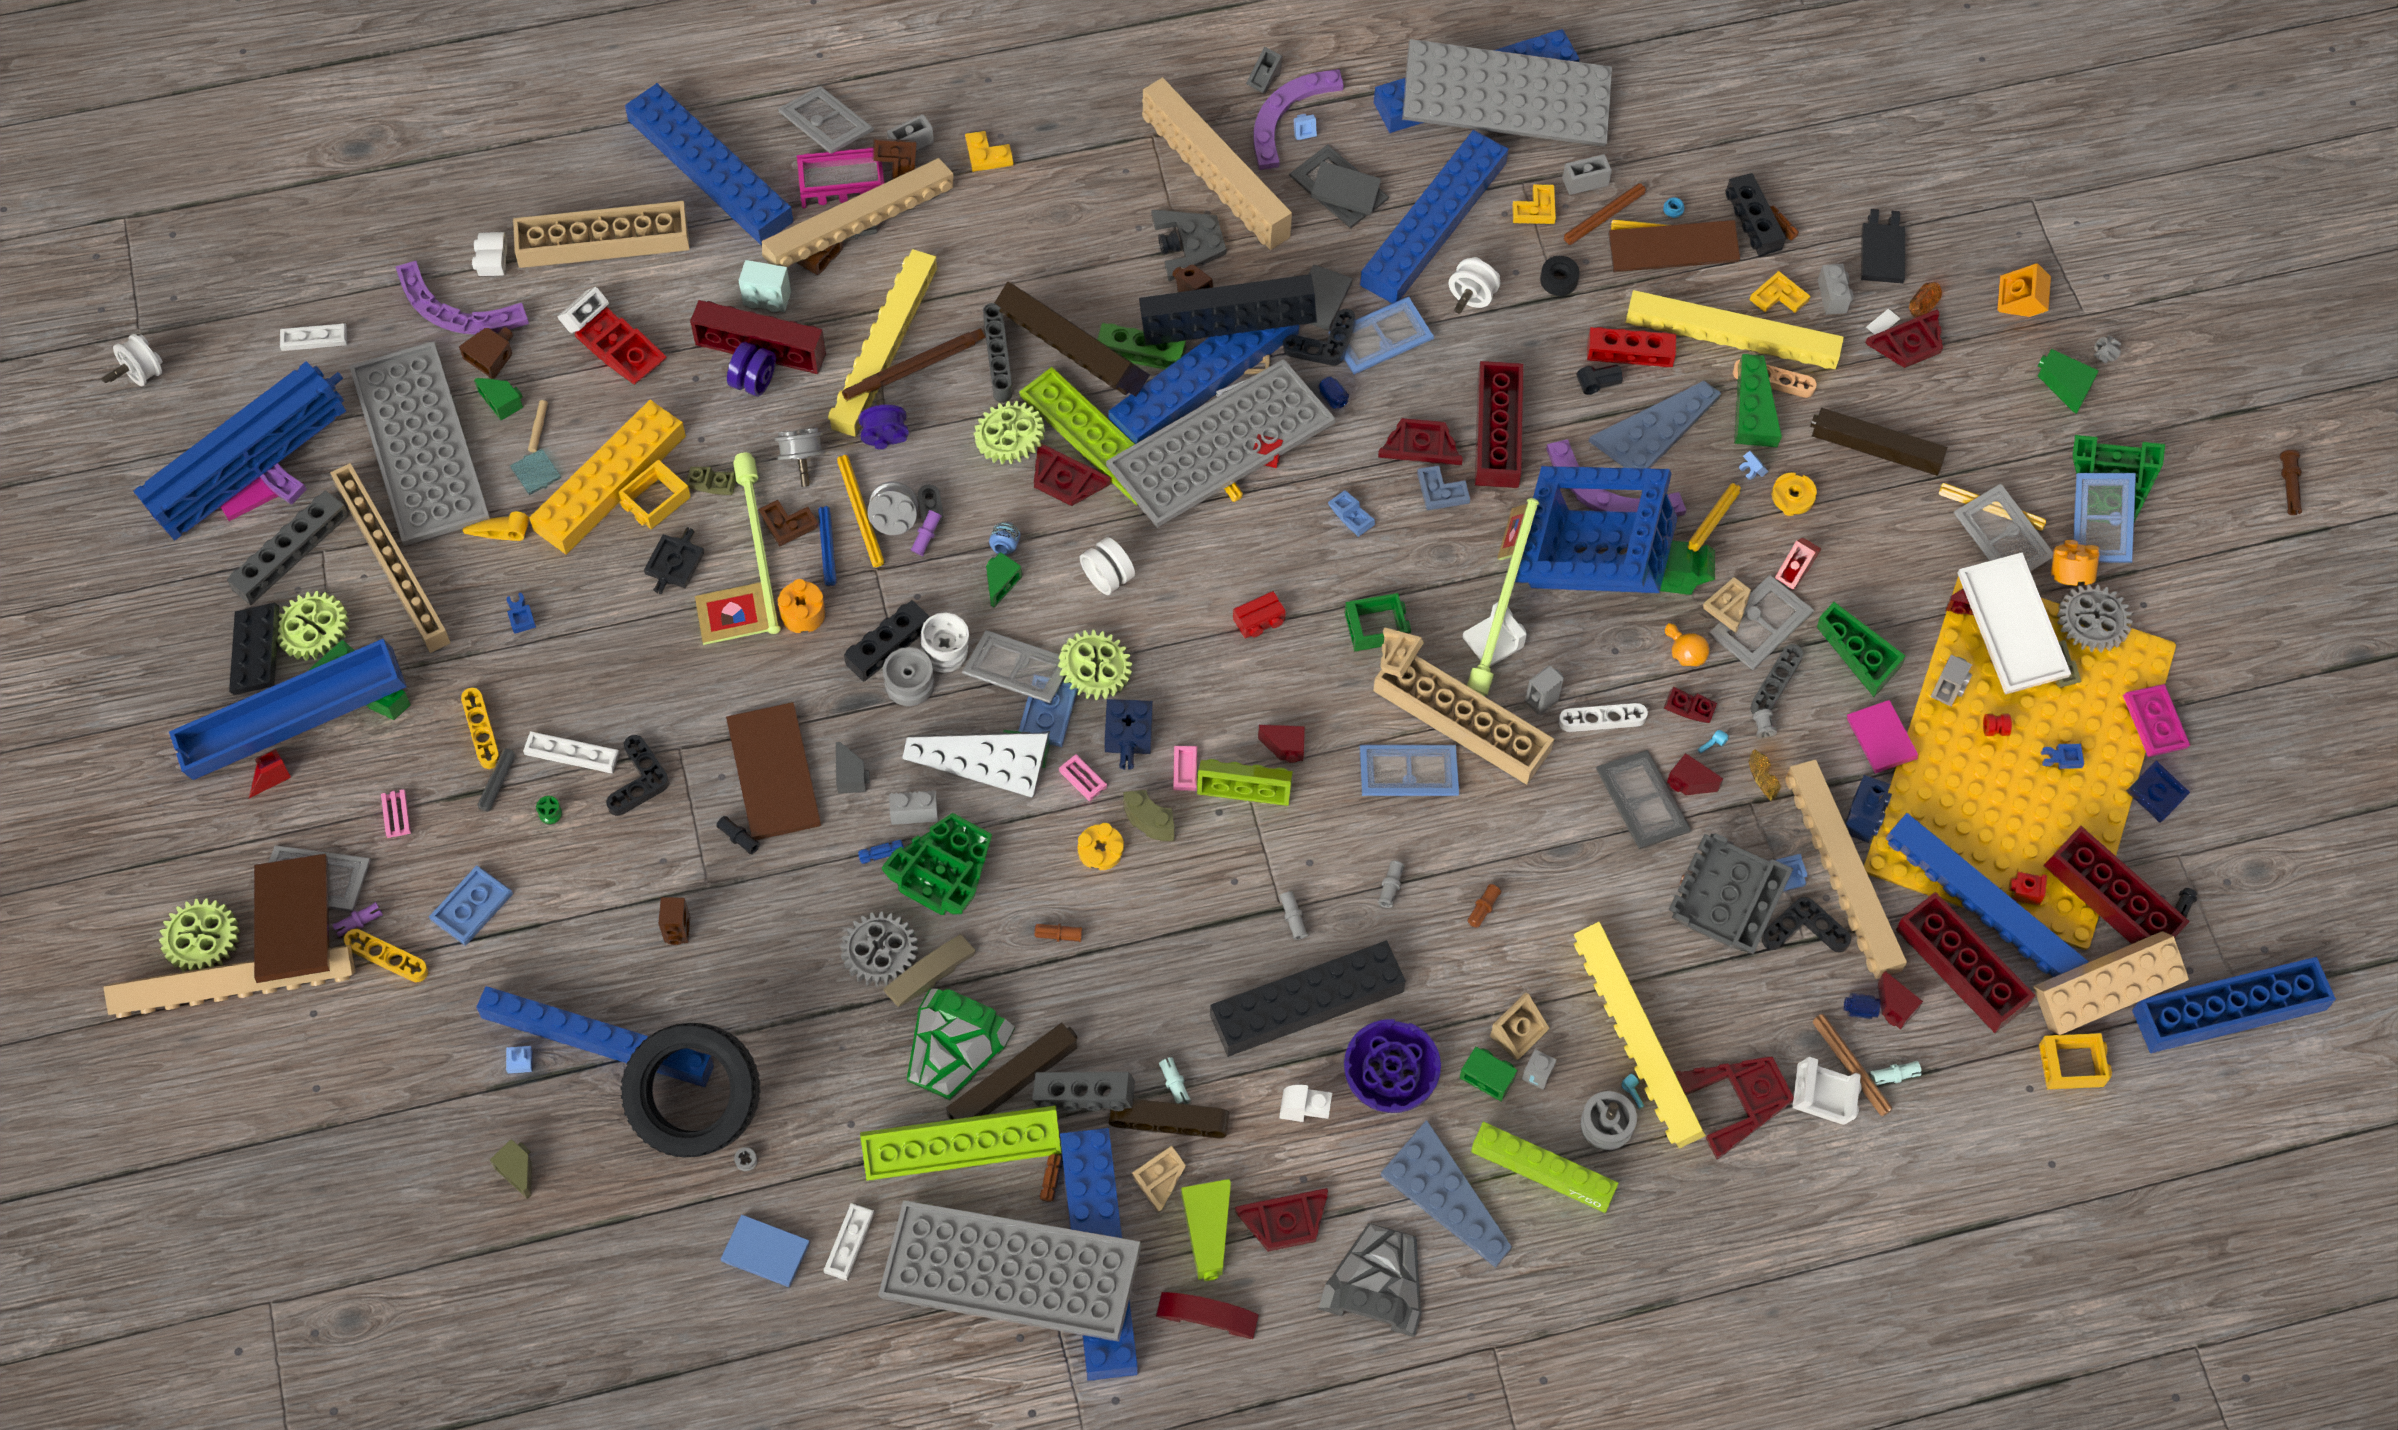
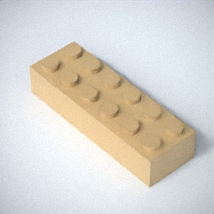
M2159 932L2033 986L2048 1030L2061 1035L2186 982L2189 978L2174 936L2165 932Z

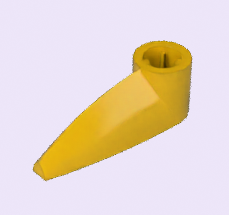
M515 511L511 512L508 517L490 518L463 528L464 534L485 538L521 541L525 537L529 517L525 513Z

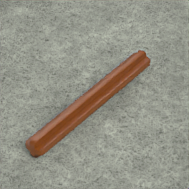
M1641 183L1636 184L1565 233L1564 241L1568 245H1572L1644 195L1646 191L1645 186Z

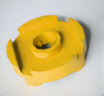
M1791 472L1781 475L1776 480L1771 495L1774 504L1785 515L1793 516L1795 514H1803L1812 508L1816 500L1817 489L1809 477L1805 475L1801 477ZM1792 490L1794 493L1798 492L1799 494L1797 497L1790 495V491Z
M1110 824L1093 825L1079 835L1078 856L1087 867L1091 868L1092 866L1099 870H1108L1120 862L1124 851V841L1121 834L1115 828H1112ZM1104 843L1105 851L1095 850L1097 844Z

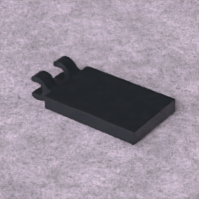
M1870 209L1868 223H1863L1861 280L1903 284L1905 280V227L1899 226L1900 211H1891L1889 225L1878 224L1879 209Z

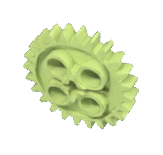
M1007 401L1004 407L1000 403H998V409L990 407L991 413L984 412L985 419L979 418V425L975 426L976 432L974 437L977 448H979L981 454L985 455L986 459L991 457L993 463L1000 459L1001 464H1004L1005 460H1009V463L1012 464L1013 459L1021 462L1022 456L1028 459V452L1036 453L1034 446L1041 447L1040 440H1044L1043 433L1045 428L1039 412H1035L1033 406L1028 408L1026 403L1019 406L1018 401L1013 406Z
M318 591L314 593L313 597L309 592L306 593L305 598L298 595V601L290 600L291 606H283L282 608L285 613L279 614L281 621L278 624L277 642L283 651H286L289 656L294 655L297 660L302 656L307 661L310 655L314 660H317L319 653L322 656L326 655L325 651L327 649L330 651L334 644L337 645L339 638L346 637L342 631L349 629L345 624L349 622L346 616L347 611L339 600L337 601L333 595L329 597L324 592L321 596ZM297 617H301V618L305 619V621H306L308 624L306 625L305 622H304L302 619H299V618H297ZM314 627H317L320 630V632L325 633V635L319 633Z
M1084 630L1081 636L1076 633L1073 639L1069 638L1067 643L1063 645L1058 667L1062 668L1060 675L1066 676L1064 683H1072L1070 690L1078 688L1077 695L1086 692L1087 699L1091 694H1094L1095 700H1098L1100 694H1102L1103 698L1107 699L1109 693L1114 697L1117 690L1121 692L1124 685L1127 684L1132 672L1129 670L1132 663L1128 662L1130 654H1123L1126 647H1118L1120 640L1111 641L1113 635L1105 638L1104 631L1098 636L1095 630H1092L1090 635ZM1079 652L1085 653L1087 656H1083ZM1102 653L1107 654L1109 657L1103 656Z
M205 898L203 904H200L198 899H195L193 906L185 902V909L177 906L178 914L169 913L172 920L164 921L163 923L167 929L160 930L164 937L160 938L159 942L163 945L161 950L166 954L165 957L168 962L171 961L175 968L179 966L183 972L188 967L190 971L196 970V968L204 969L206 966H209V968L214 967L216 962L222 966L223 962L221 959L223 957L231 958L228 951H236L232 943L239 942L236 934L240 933V930L236 926L238 922L236 918H233L232 911H228L224 904L220 906L216 900L210 905L207 898ZM195 921L192 926L186 927L188 923ZM218 923L215 928L210 929L211 925ZM190 943L186 948L181 949L184 944ZM213 945L211 949L205 950L207 946Z

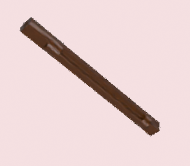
M981 328L971 333L967 332L863 379L862 382L844 389L842 395L846 401H849L865 393H871L880 387L889 385L973 347L986 337Z

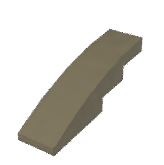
M960 934L911 966L887 985L883 991L900 1007L932 989L936 981L954 972L955 967L973 957L976 950Z

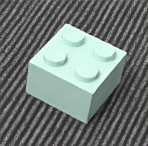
M745 260L739 278L743 305L750 308H761L771 312L785 313L791 294L787 267Z

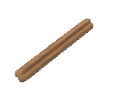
M1821 1014L1814 1018L1813 1024L1850 1075L1854 1073L1861 1075V1090L1881 1116L1890 1113L1892 1106L1826 1016Z

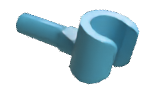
M1717 730L1712 739L1697 750L1701 754L1715 743L1722 747L1728 741L1729 736L1722 730Z
M1629 1074L1622 1081V1088L1632 1095L1640 1109L1644 1107V1104L1635 1090L1639 1081L1633 1074Z

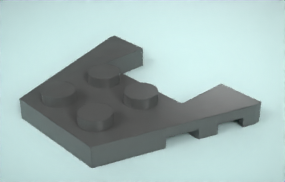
M1151 210L1155 230L1177 227L1185 256L1184 258L1165 261L1168 281L1175 279L1172 274L1177 267L1184 269L1189 265H1205L1226 254V246L1217 215Z

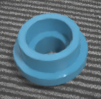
M1672 197L1664 203L1663 211L1667 216L1676 218L1683 214L1684 204L1681 199Z

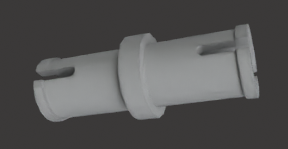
M1399 861L1390 862L1387 876L1382 881L1383 889L1378 903L1384 908H1391L1393 906L1396 891L1401 886L1399 881L1405 866Z
M1288 891L1281 894L1279 897L1286 913L1284 918L1286 922H1289L1294 940L1306 938L1308 933L1302 920L1303 912L1298 908L1294 892Z

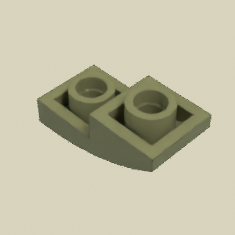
M690 467L686 484L688 488L701 492L732 495L736 476L734 472H714L711 467Z

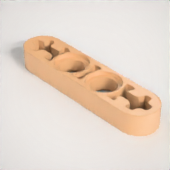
M1740 359L1736 361L1733 368V375L1736 379H1738ZM1766 365L1770 376L1771 389L1803 398L1811 397L1814 394L1817 386L1814 378ZM1788 378L1791 383L1785 385L1779 379ZM1804 384L1808 385V389L1804 388Z

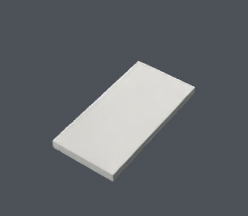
M2023 553L1959 569L1957 572L2005 694L2064 679L2071 675Z

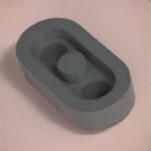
M934 485L922 486L918 491L922 521L924 523L928 511L931 510L942 516L938 522L939 525L944 519L940 491Z

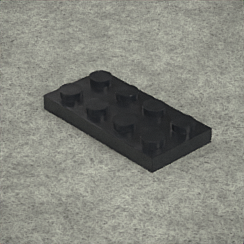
M275 602L235 611L229 692L233 695L275 686L280 606Z

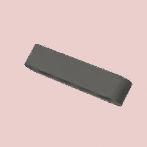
M988 303L983 308V319L992 392L996 401L1007 402L1012 397V381L1003 314L999 312L1001 307L995 303Z

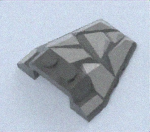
M1368 1223L1325 1284L1318 1310L1343 1316L1344 1311L1392 1324L1391 1331L1415 1337L1421 1316L1416 1236Z

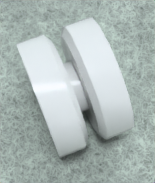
M1106 537L1095 545L1096 549L1090 548L1080 556V562L1092 584L1103 594L1109 595L1119 588V583L1125 584L1135 576V570L1122 547L1113 539Z

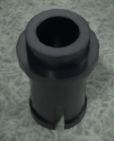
M2184 888L2179 892L2180 898L2175 906V909L2185 918H2187L2192 904L2198 899L2197 892L2191 888Z

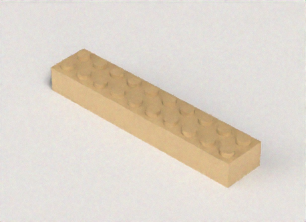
M1163 77L1144 88L1142 99V116L1144 120L1152 124L1157 134L1163 136L1169 146L1180 154L1182 160L1193 168L1195 174L1203 178L1208 188L1218 194L1220 200L1231 208L1233 214L1244 222L1246 228L1255 233L1259 242L1272 250L1288 240L1291 233L1292 212Z

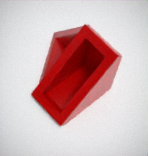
M276 749L255 759L256 768L249 798L291 778Z

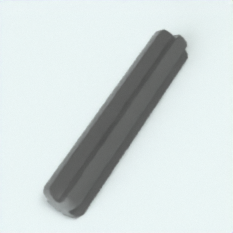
M503 749L478 802L479 809L486 812L490 811L515 758L513 750Z

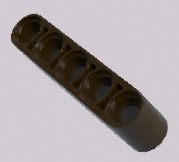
M1133 1099L1132 1108H1124L1123 1111L1110 1109L1108 1124L1112 1127L1220 1139L1227 1136L1229 1111L1215 1107Z

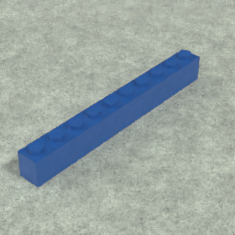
M1908 813L1904 815L1887 835L1886 840L1889 841L1888 844L1892 849L1897 852L1901 851L1906 855V859L1910 864L1923 869L1925 875L1931 881L1940 883L1948 895L1957 897L1966 910L1969 912L1974 911L1981 917L1980 920L1983 924L1997 930L1999 936L2005 942L2014 944L2018 948V952L2023 957L2031 958L2037 963V968L2043 973H2049L2052 977H2056L2089 963L2088 960Z
M488 986L485 987L476 1006L482 1019L624 1063L630 1060L631 1054L635 1052V1049L641 1042L648 1038V1036ZM685 1048L666 1058L656 1073L706 1087L714 1064L711 1055Z

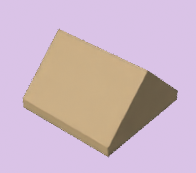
M1525 993L1493 1024L1490 1037L1514 1059L1519 1060L1550 1028L1530 995Z

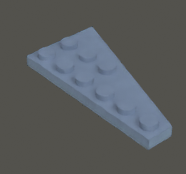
M1702 381L1590 436L1589 442L1624 468H1651L1720 398L1721 392L1707 382Z
M1426 1120L1383 1169L1380 1176L1496 1268L1510 1252L1512 1246Z

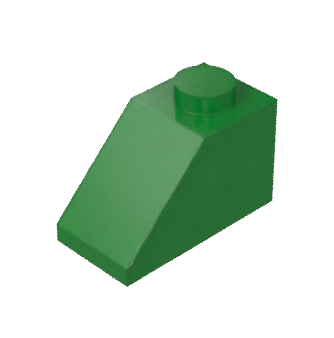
M486 378L474 379L478 393L500 421L523 408L521 392L517 387L513 388L508 381Z
M1001 552L995 558L992 557L986 565L990 604L993 608L1022 578L1021 566Z

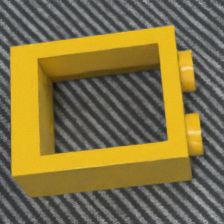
M659 459L619 491L622 508L626 512L631 511L641 525L645 524L651 530L691 498L688 485ZM659 480L674 494L650 514H647L633 500Z
M2101 1033L2044 1036L2039 1043L2047 1090L2104 1087L2112 1076L2111 1066L2107 1064L2106 1060L2107 1044L2103 1042ZM2090 1048L2096 1076L2062 1077L2057 1049Z

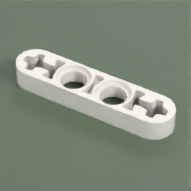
M1640 703L1570 708L1561 712L1559 726L1566 732L1637 727L1645 723L1648 711ZM1636 711L1640 718H1636L1633 712ZM1616 712L1621 718L1618 721H1612L1608 714ZM1588 714H1594L1598 721L1590 723L1585 717ZM1566 717H1570V719L1573 720V723L1569 724L1568 720H1566Z

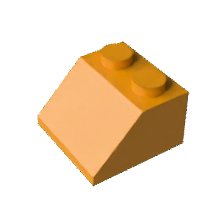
M2038 263L2001 275L1997 310L2001 313L2026 317L2048 311L2051 276Z

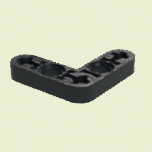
M1350 309L1338 311L1327 342L1297 335L1287 336L1283 340L1284 353L1293 358L1331 366L1339 365L1345 357L1355 327L1354 312ZM1348 317L1349 319L1346 320L1345 327H1343L1342 320ZM1337 334H1344L1346 336L1341 341L1334 339ZM1292 344H1296L1293 348H1289ZM1310 347H1317L1319 349L1315 354H1310L1307 350ZM1334 347H1336V348H1337V354H1335L1334 357H1331L1330 355H1333L1334 350H1335Z
M638 735L627 737L624 741V748L641 777L608 796L606 800L608 810L615 816L627 813L665 791L669 786L666 772L644 739ZM632 744L638 745L641 752L639 755L634 748H631ZM645 759L653 761L652 765L648 768L640 766V763ZM654 772L657 778L662 781V783L658 784L657 782H654V778L652 776ZM635 788H642L644 790L643 795L639 797H634L631 793ZM624 795H628L630 802L627 801V798L625 799ZM618 801L621 803V806L617 807L613 802Z
M1801 897L1766 928L1762 935V944L1769 950L1780 948L1804 925L1835 952L1846 951L1851 943L1849 932L1808 897ZM1801 907H1809L1808 911L1802 912L1800 910ZM1814 913H1816L1813 920L1811 921L1810 917H1813ZM1787 918L1794 921L1795 927L1786 928L1782 921ZM1816 921H1826L1828 928L1824 930L1819 929L1816 926ZM1834 929L1833 934L1831 933V935L1828 936L1831 930ZM1779 930L1781 933L1778 935L1777 940L1770 941L1769 937L1774 936ZM1842 937L1844 939L1843 943L1840 942L1838 944L1835 942L1836 938Z

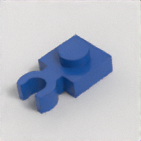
M518 593L520 598L518 602H512L510 596L507 597L508 606L512 609L507 611L514 634L536 628L530 606L525 605L522 593Z
M2058 744L2056 750L2051 747H2044L2041 750V755L2050 756V759H2044L2042 762L2043 766H2052L2054 763H2058L2059 769H2074L2084 766L2081 744Z

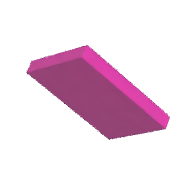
M258 477L221 505L220 508L228 521H231L278 497V495L270 490L263 480Z
M2165 684L2126 692L2123 695L2148 757L2187 749L2190 746Z
M1890 700L1847 714V720L1875 774L1918 759V753Z

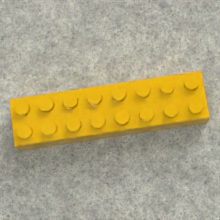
M649 400L529 517L533 531L567 555L621 501L619 491L658 459L662 461L686 437L683 422L652 400Z

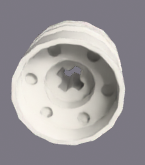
M937 613L926 620L921 630L920 650L928 655L932 662L933 671L941 673L953 672L965 663L969 642L968 626L963 619L951 613Z

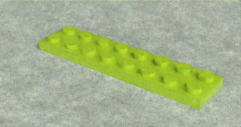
M1053 367L1019 391L1020 397L1033 406L1034 410L1038 411L1041 417L1101 473L1111 477L1112 483L1136 506L1138 505L1106 466L1107 460L1135 445L1124 433Z
M1056 1106L860 1132L866 1181L1061 1154Z

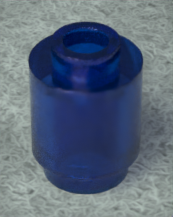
M1327 377L1320 382L1318 386L1320 394L1333 409L1342 408L1348 403L1349 394L1337 379Z
M1850 993L1849 997H1845L1844 1011H1847V1015L1850 1017L1878 1018L1880 999H1876L1872 995Z

